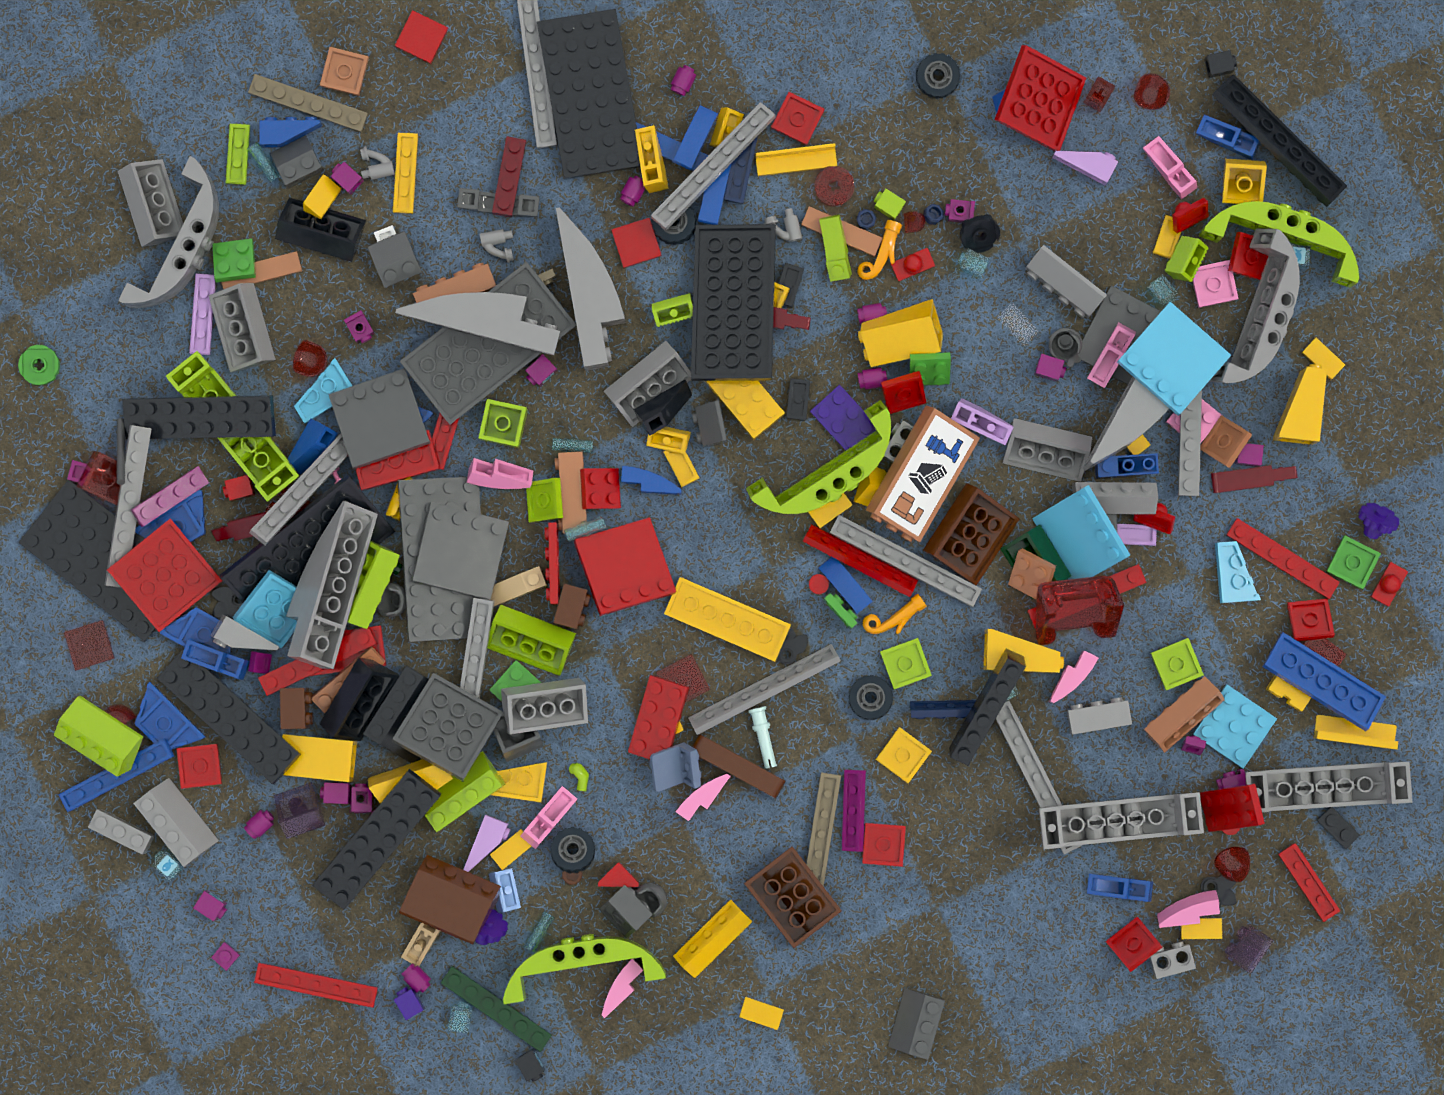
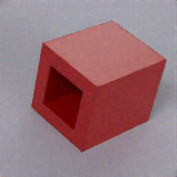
M248 475L224 481L226 485L223 486L225 498H229L232 502L255 496L252 480Z

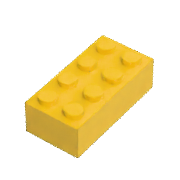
M704 381L753 440L785 415V412L759 381Z

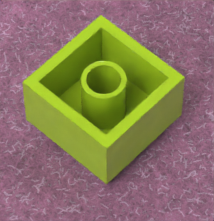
M487 399L478 437L479 440L519 449L528 411L527 407Z

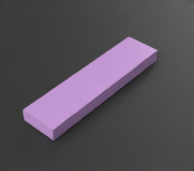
M196 274L190 354L198 351L201 355H210L214 314L209 295L214 294L216 290L214 275Z

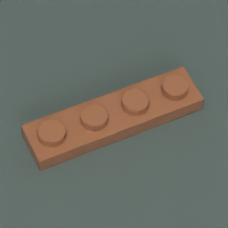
M372 646L358 657L374 660L381 665L385 663L384 658ZM357 659L312 696V701L323 713L328 710Z

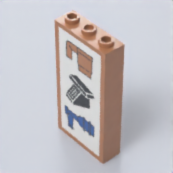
M925 406L866 508V511L872 514L870 518L879 523L884 521L887 523L886 528L895 533L897 530L903 533L901 537L909 542H912V540L921 542L980 437L937 409Z

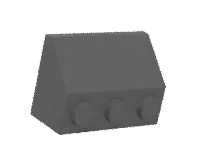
M904 988L888 1047L928 1060L945 1000Z

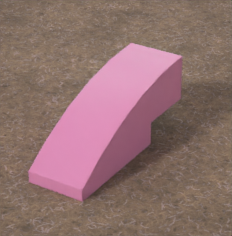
M1159 136L1143 147L1149 159L1181 200L1197 189V181L1184 168L1182 161Z
M1118 322L1087 379L1105 388L1119 365L1117 361L1126 352L1136 332Z
M474 458L468 470L467 483L498 489L530 488L533 470L495 459L492 464Z
M1082 651L1074 668L1066 665L1049 702L1055 703L1072 692L1093 669L1098 657Z
M722 775L702 785L680 805L676 813L689 821L700 805L708 809L730 778V775Z
M562 786L520 837L536 849L576 802L577 798Z
M1212 890L1198 893L1168 906L1157 914L1159 928L1200 923V916L1220 914L1217 892Z
M634 958L623 967L612 984L604 1003L602 1012L604 1018L634 991L630 983L644 970Z

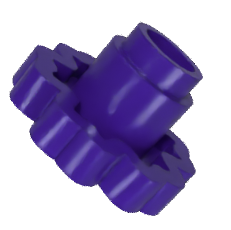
M1366 503L1365 506H1361L1358 513L1359 519L1363 520L1364 534L1371 539H1378L1382 534H1391L1392 531L1397 530L1400 524L1399 518L1394 516L1395 513L1384 506L1380 507L1376 503Z
M494 909L492 910L476 939V943L487 945L499 942L501 937L506 935L508 922L502 920L503 915Z

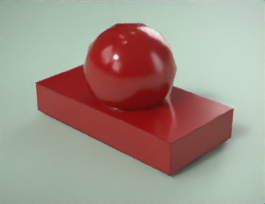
M1202 198L1192 204L1185 201L1179 203L1175 207L1174 214H1172L1173 231L1178 234L1209 217L1208 200Z
M925 248L895 261L894 264H891L897 281L900 282L935 267L928 248Z
M1157 503L1156 514H1134L1133 521L1171 535L1176 516L1168 514L1164 504Z
M1389 562L1370 597L1389 607L1408 571Z

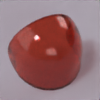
M1151 73L1143 75L1134 90L1135 102L1139 106L1150 110L1164 107L1170 97V87L1166 80L1159 75Z
M303 340L296 349L293 358V370L307 377L320 374L327 365V354L320 345Z
M122 704L111 705L105 710L106 713L123 724L137 717L129 707Z
M1230 847L1221 851L1216 856L1214 865L1225 879L1232 882H1241L1248 875L1250 856L1245 848Z

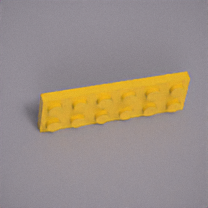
M679 578L675 587L677 592L671 596L664 612L665 615L776 662L791 624L684 578Z

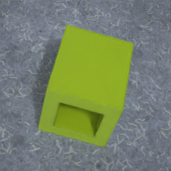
M887 189L883 193L879 191L873 201L876 203L874 208L895 221L906 203L905 200Z

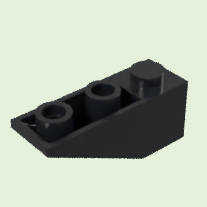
M683 380L633 410L640 425L651 436L671 422L690 399L692 393L687 381Z

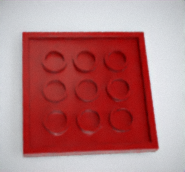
M1022 45L994 120L1054 152L1060 151L1086 77L1033 48Z
M171 518L107 569L158 632L163 630L222 582L220 577Z
M650 518L574 540L600 616L670 596L677 592Z

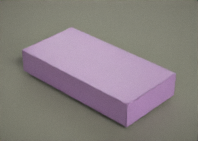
M1117 524V533L1124 544L1156 546V529L1146 525Z

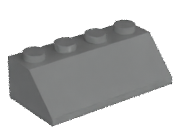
M163 159L130 163L120 169L118 174L141 247L157 245L176 239L183 226V221Z
M1044 245L1025 268L1028 271L1026 274L1031 279L1041 281L1043 283L1042 287L1049 293L1055 292L1059 296L1058 300L1066 306L1070 304L1074 307V312L1081 318L1085 316L1088 319L1107 296V294Z
M239 283L209 295L230 372L260 366L276 360L254 283Z
M665 341L605 389L604 393L633 427L639 422L633 409L683 380H686L688 383L691 380V371L678 353Z
M1013 419L1012 426L1014 428L1007 442L1003 459L1004 464L1081 482L1084 473L1082 468L1091 451V436Z
M1072 483L1073 494L1089 485L1106 514H1156L1158 502L1157 483Z
M580 678L501 689L502 709L509 734L588 723L586 684Z
M170 778L148 791L133 803L183 867L190 865L219 841Z

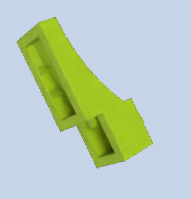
M840 214L820 218L819 222L830 282L848 279L851 277L852 272Z

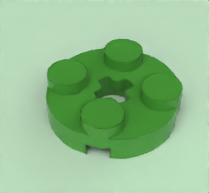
M33 345L20 356L18 368L25 380L33 385L42 386L56 379L60 370V361L56 353L47 346ZM38 360L44 363V367L40 371L34 367Z

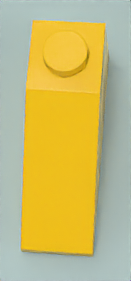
M655 126L636 129L635 134L644 187L649 193L669 189Z

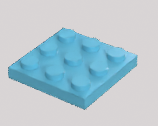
M268 570L234 614V621L282 648L294 633L297 624L296 620L286 617L297 586Z
M1226 684L1221 691L1225 700L1200 722L1193 735L1200 737L1201 740H1205L1207 745L1244 769L1277 718Z

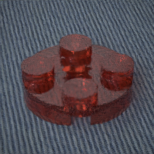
M828 166L816 177L814 184L816 195L827 206L835 207L845 204L853 195L854 179L846 169L839 166ZM837 181L840 189H835L833 192L829 183Z

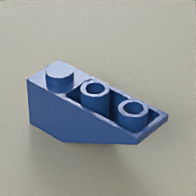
M266 117L265 120H259V144L262 148L283 147L322 127V123L316 117H305V120H297L296 117H286L285 120Z
M310 418L288 457L289 462L299 476L327 449L338 434Z
M1158 453L1111 456L1095 465L1096 479L1159 474Z

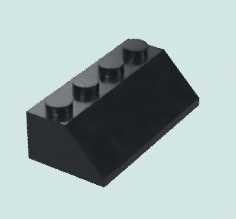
M289 197L278 219L275 239L352 262L357 252L366 220L330 209L327 210L322 219H319L304 211L303 201Z
M358 658L319 724L332 738L361 741L364 731L400 675L374 660Z

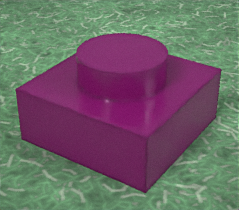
M72 460L67 480L88 485L93 466Z
M251 651L248 671L262 674L269 673L272 654Z
M1186 736L1181 750L1201 755L1205 749L1206 741L1201 740L1197 736Z
M224 942L211 958L227 971L240 954Z

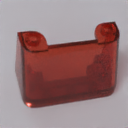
M1097 576L1041 583L1036 593V640L1038 645L1052 644L1056 639L1055 631L1092 627L1094 633L1101 638L1116 637L1124 603L1115 581L1108 576Z

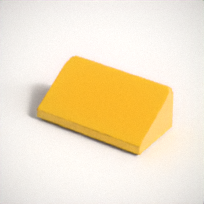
M728 107L721 108L709 145L717 147L742 122L744 114Z
M323 174L303 202L304 211L322 219L342 189Z
M664 427L651 436L648 434L646 446L685 454L691 432Z
M745 997L739 1017L778 1030L784 1009Z

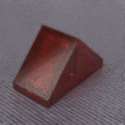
M1098 76L1083 103L1101 112L1115 85Z

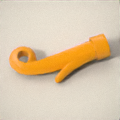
M887 220L875 264L862 262L857 269L860 278L868 280L877 276L886 263L888 256L890 263H895L894 249L897 234L900 233L902 228L900 223ZM865 267H869L871 270L868 273L863 272Z
M917 593L910 598L911 600L882 624L876 615H867L863 619V628L868 633L879 634L898 625L896 634H899L907 621L915 613L920 612L927 606ZM874 620L876 622L875 627H870L869 621Z

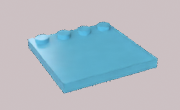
M1169 302L1117 363L1179 416L1230 358L1231 354L1174 304Z
M1089 485L1032 518L1036 526L1041 525L1070 572L1071 577L1068 580L1073 588L1130 556V553Z

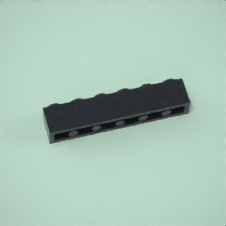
M1007 648L1005 649L949 747L950 758L969 766L1026 667L1024 656Z

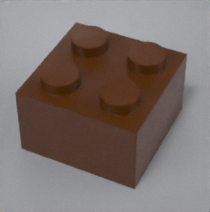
M564 584L553 623L576 630L579 629V626L583 627L586 619L583 611L585 607H589L591 595H588L589 591Z
M280 688L281 729H310V724H313L314 717L313 712H310V704H313V692H309V688Z

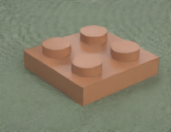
M329 47L320 86L359 96L369 56Z
M1221 415L1201 444L1200 450L1230 468L1252 434Z
M1022 548L1017 553L1008 585L1040 602H1044L1047 598L1056 566Z

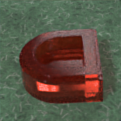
M915 211L904 213L905 233L919 232L924 228L925 217L922 213Z

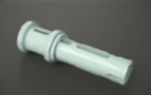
M766 706L748 710L753 719L754 726H752L754 732H757L764 769L770 768L768 759H770L772 767L777 766L768 732L770 723L767 722L765 715Z

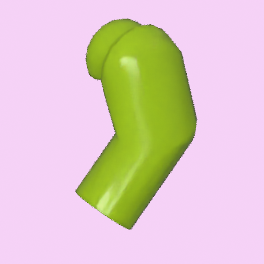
M572 763L569 766V772L578 779L577 790L587 791L589 778L587 770L580 763Z

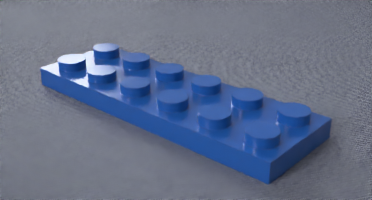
M1284 632L1279 635L1262 666L1365 732L1369 730L1386 698L1380 692Z

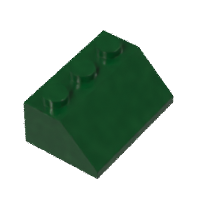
M1041 525L1036 526L1001 548L1012 569L1017 553L1022 548L1055 565L1056 569L1049 590L1071 577L1070 572Z

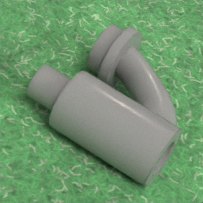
M366 146L360 149L363 161H370V157L381 162V164L368 166V170L361 171L363 179L371 177V180L395 175L393 163L388 157L381 153L367 150Z
M792 208L784 210L786 217L783 219L786 231H783L776 225L779 223L776 220V216L764 219L765 223L763 224L776 225V235L781 239L789 242L803 239L798 217L793 214Z
M503 229L480 233L482 247L488 253L502 259H507V263L514 260L512 249L505 248L504 252L493 246L506 243V239L513 238L512 230L504 232Z

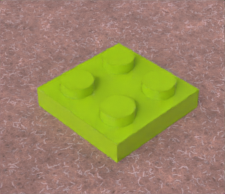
M560 478L532 481L531 487L526 488L529 522L563 518Z
M918 638L880 651L893 690L932 676Z
M1189 638L1150 653L1165 691L1204 675Z

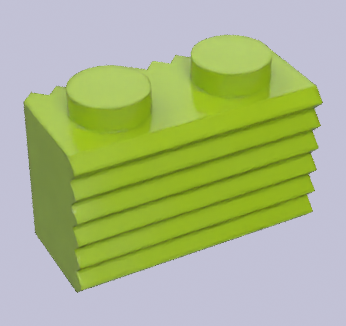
M1182 236L1175 246L1171 259L1166 264L1165 272L1173 279L1192 282L1196 271H1198L1200 264H1202L1203 257L1207 253L1208 246L1198 238Z
M688 293L652 303V312L656 326L660 327V325L663 326L664 324L667 325L668 323L671 324L672 322L675 323L676 321L679 322V320L683 321V319L693 317L691 294Z

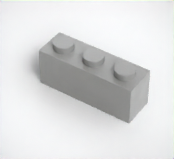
M1122 697L1110 699L1111 703L1108 704L1096 701L1090 702V707L1083 708L1082 704L1070 706L1071 710L1066 711L1070 734L1132 725L1128 700L1123 701Z
M103 809L96 810L88 828L140 854L147 853L155 835Z

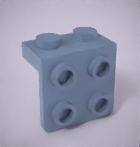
M683 742L653 753L650 756L654 790L659 792L681 783H685L694 789L701 787V772L699 770V754L697 749Z

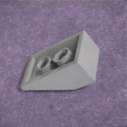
M225 615L221 616L210 635L214 638L212 642L223 648H226V646L278 650L279 648L276 644Z

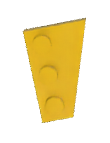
M547 762L497 771L504 780L505 785L491 795L542 802Z

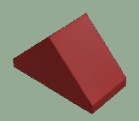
M620 862L598 882V887H623L624 885L627 887H639V881Z

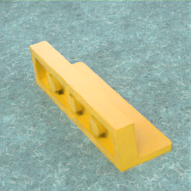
M834 143L756 153L758 177L837 167L836 145Z
M1324 715L1316 716L1314 739L1398 749V741H1395L1396 725L1372 722L1369 730L1365 732L1345 718Z
M730 900L673 957L691 976L696 978L752 923V920Z

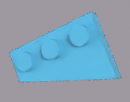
M336 358L331 361V364L321 373L316 382L294 406L305 424L309 422L310 418L315 419L332 408L328 394L352 386Z
M1237 541L1215 543L1220 603L1261 600L1253 585V579L1247 571L1246 562Z

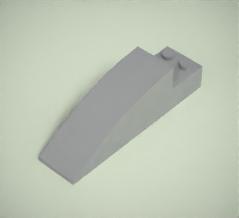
M559 207L556 208L584 368L585 371L609 367L612 357L610 347L605 346V342L609 341L606 327L626 323L621 303L613 282L594 247Z
M477 292L443 295L397 308L395 312L405 317L553 356L560 335V331L557 330L555 325L545 323V327L539 326L536 320L528 318L525 319V322L521 321L527 297L506 293Z
M1132 376L1082 469L1086 471L1128 447L1157 422L1169 408Z
M342 501L318 540L292 597L286 617L296 620L297 624L288 657L318 668L334 669L378 514Z

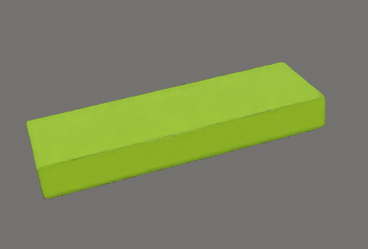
M230 124L226 184L246 185L250 125Z

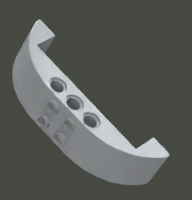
M191 156L181 174L187 181L200 186L201 189L150 292L143 291L129 283L126 284L118 301L129 308L152 307L176 296L189 283L196 270L201 269L204 263L203 256L206 251H210L213 245L211 239L215 233L219 218L218 196L213 181L206 170ZM204 227L203 231L198 233L199 228ZM192 245H195V248L192 251H189V248ZM183 263H186V266L183 269H180V266Z
M1278 229L1255 230L1249 248L1267 255L1268 259L1231 363L1225 362L1209 382L1236 383L1255 376L1272 361L1287 333V326L1294 314V307L1298 297L1300 275L1294 249L1287 237Z
M1409 762L1347 764L1245 772L1246 785H1256L1262 812L1385 803H1413Z
M1200 792L1039 808L1043 849L1204 833Z

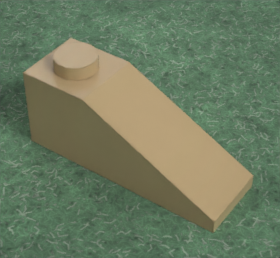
M538 566L495 584L491 600L495 601L494 607L546 587L547 583L541 568Z
M420 923L401 958L411 964L413 963L415 966H420L439 935L440 930Z

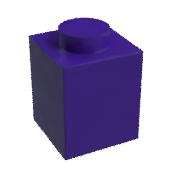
M405 987L396 993L398 997L394 1001L405 1020L410 1019L425 1009L412 988L408 990Z

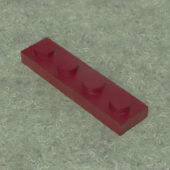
M506 136L492 210L493 215L510 218L513 216L526 147L525 139Z

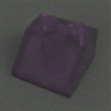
M312 782L274 795L279 824L287 839L325 826L323 812Z
M1247 924L1246 927L1242 926L1237 932L1236 936L1238 938L1235 943L1231 942L1226 948L1225 953L1227 955L1225 958L1243 971L1251 974L1274 940Z

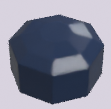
M931 204L924 210L923 218L928 224L936 225L943 219L944 211L939 205Z
M864 209L858 213L856 221L860 228L868 230L874 227L876 216L873 211Z

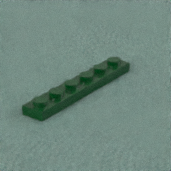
M454 966L450 968L441 981L442 985L539 1052L542 1051L551 1038V1033L509 1004H504L503 1000Z

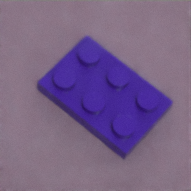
M840 385L810 411L845 451L876 431L863 409Z

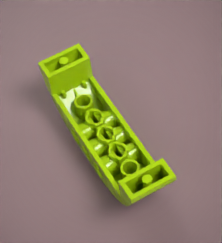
M1259 201L1240 203L1221 211L1199 233V237L1218 243L1224 236L1228 222L1252 230L1278 229L1282 231L1290 243L1339 259L1331 282L1351 288L1359 280L1356 257L1345 238L1334 227L1312 217L1311 213L1304 210H1299V212L1291 210L1292 207L1287 204L1281 203L1277 205ZM1267 214L1271 215L1273 220H1270ZM1287 221L1291 222L1292 227L1287 224ZM1306 227L1311 230V233L1307 232Z
M198 351L166 375L170 383L184 397L237 396ZM271 437L218 438L254 482L256 489L267 502L299 477L295 468Z
M879 400L864 410L876 429L875 432L776 497L764 479H759L746 488L752 501L773 512L799 514L820 508L830 501L835 502L841 498V494L845 491L854 490L858 487V483L869 476L878 466L887 450L891 434V419L886 406Z
M594 934L583 935L581 940L575 941L574 937L564 938L561 940V943L536 951L517 968L507 985L503 1003L522 1002L526 999L523 976L642 957L645 982L665 979L666 970L653 953L644 946L629 939L614 936L594 937ZM597 943L603 944L605 951L602 953L596 952L594 945ZM582 947L585 954L583 956L576 955L574 948ZM561 950L564 952L565 957L557 959L554 952Z

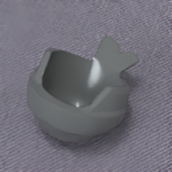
M1068 327L1056 330L1049 340L1050 354L1054 358L1067 361V366L1073 368L1075 363L1081 362L1079 353L1082 349V338L1080 334Z
M389 583L383 592L377 610L382 616L395 617L401 615L406 609L405 589L399 584Z
M644 883L635 891L636 897L649 906L650 912L653 914L652 918L663 913L667 906V895L660 885Z

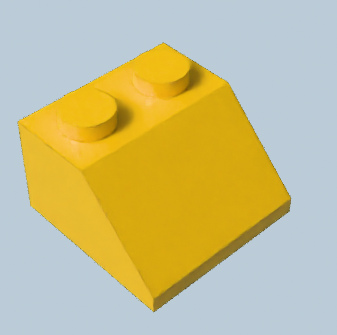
M1225 158L1222 203L1263 202L1266 162Z

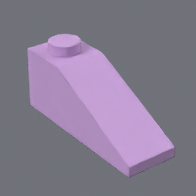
M1056 151L1052 157L1103 185L1107 184L1118 164V161L1115 160L1116 157L1107 152L1103 154L1101 152Z
M961 399L958 402L951 417L955 422L1003 445H1006L1014 426L965 399Z
M485 815L465 864V871L469 872L494 850L503 839L507 840L511 830L507 828L509 823Z

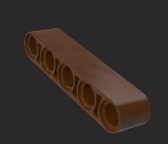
M698 734L692 745L693 748L697 749L700 758L775 799L786 782L701 734Z

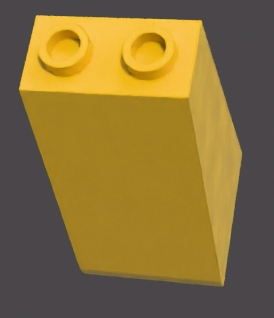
M931 299L863 322L860 331H858L860 343H864L865 349H863L865 360H869L870 366L874 367L910 359V354L941 352L943 332L934 301Z
M1310 364L1300 371L1274 433V441L1309 445L1320 442L1327 369H1322V365Z
M994 629L985 630L983 670L993 671L1006 648L1024 656L1026 667L1023 672L1060 673V669L1064 667V657H1060L1061 652Z
M282 735L301 754L283 775L343 782L353 781L357 741Z
M422 759L368 778V786L379 803H381L408 769H411L436 790L452 780L453 777Z

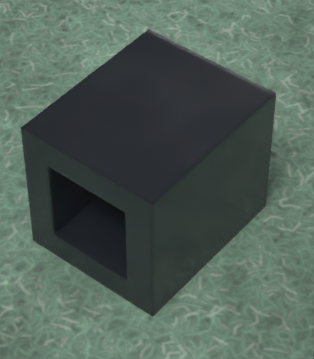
M1231 50L1210 54L1204 59L1209 78L1231 74L1235 70L1234 67H1237L1236 58L1234 55H1231Z
M534 1049L514 1060L526 1082L529 1080L535 1082L543 1077L542 1073L545 1071V1068Z

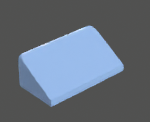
M512 868L489 873L490 881L501 886L499 899L496 903L497 912L502 913L521 908Z

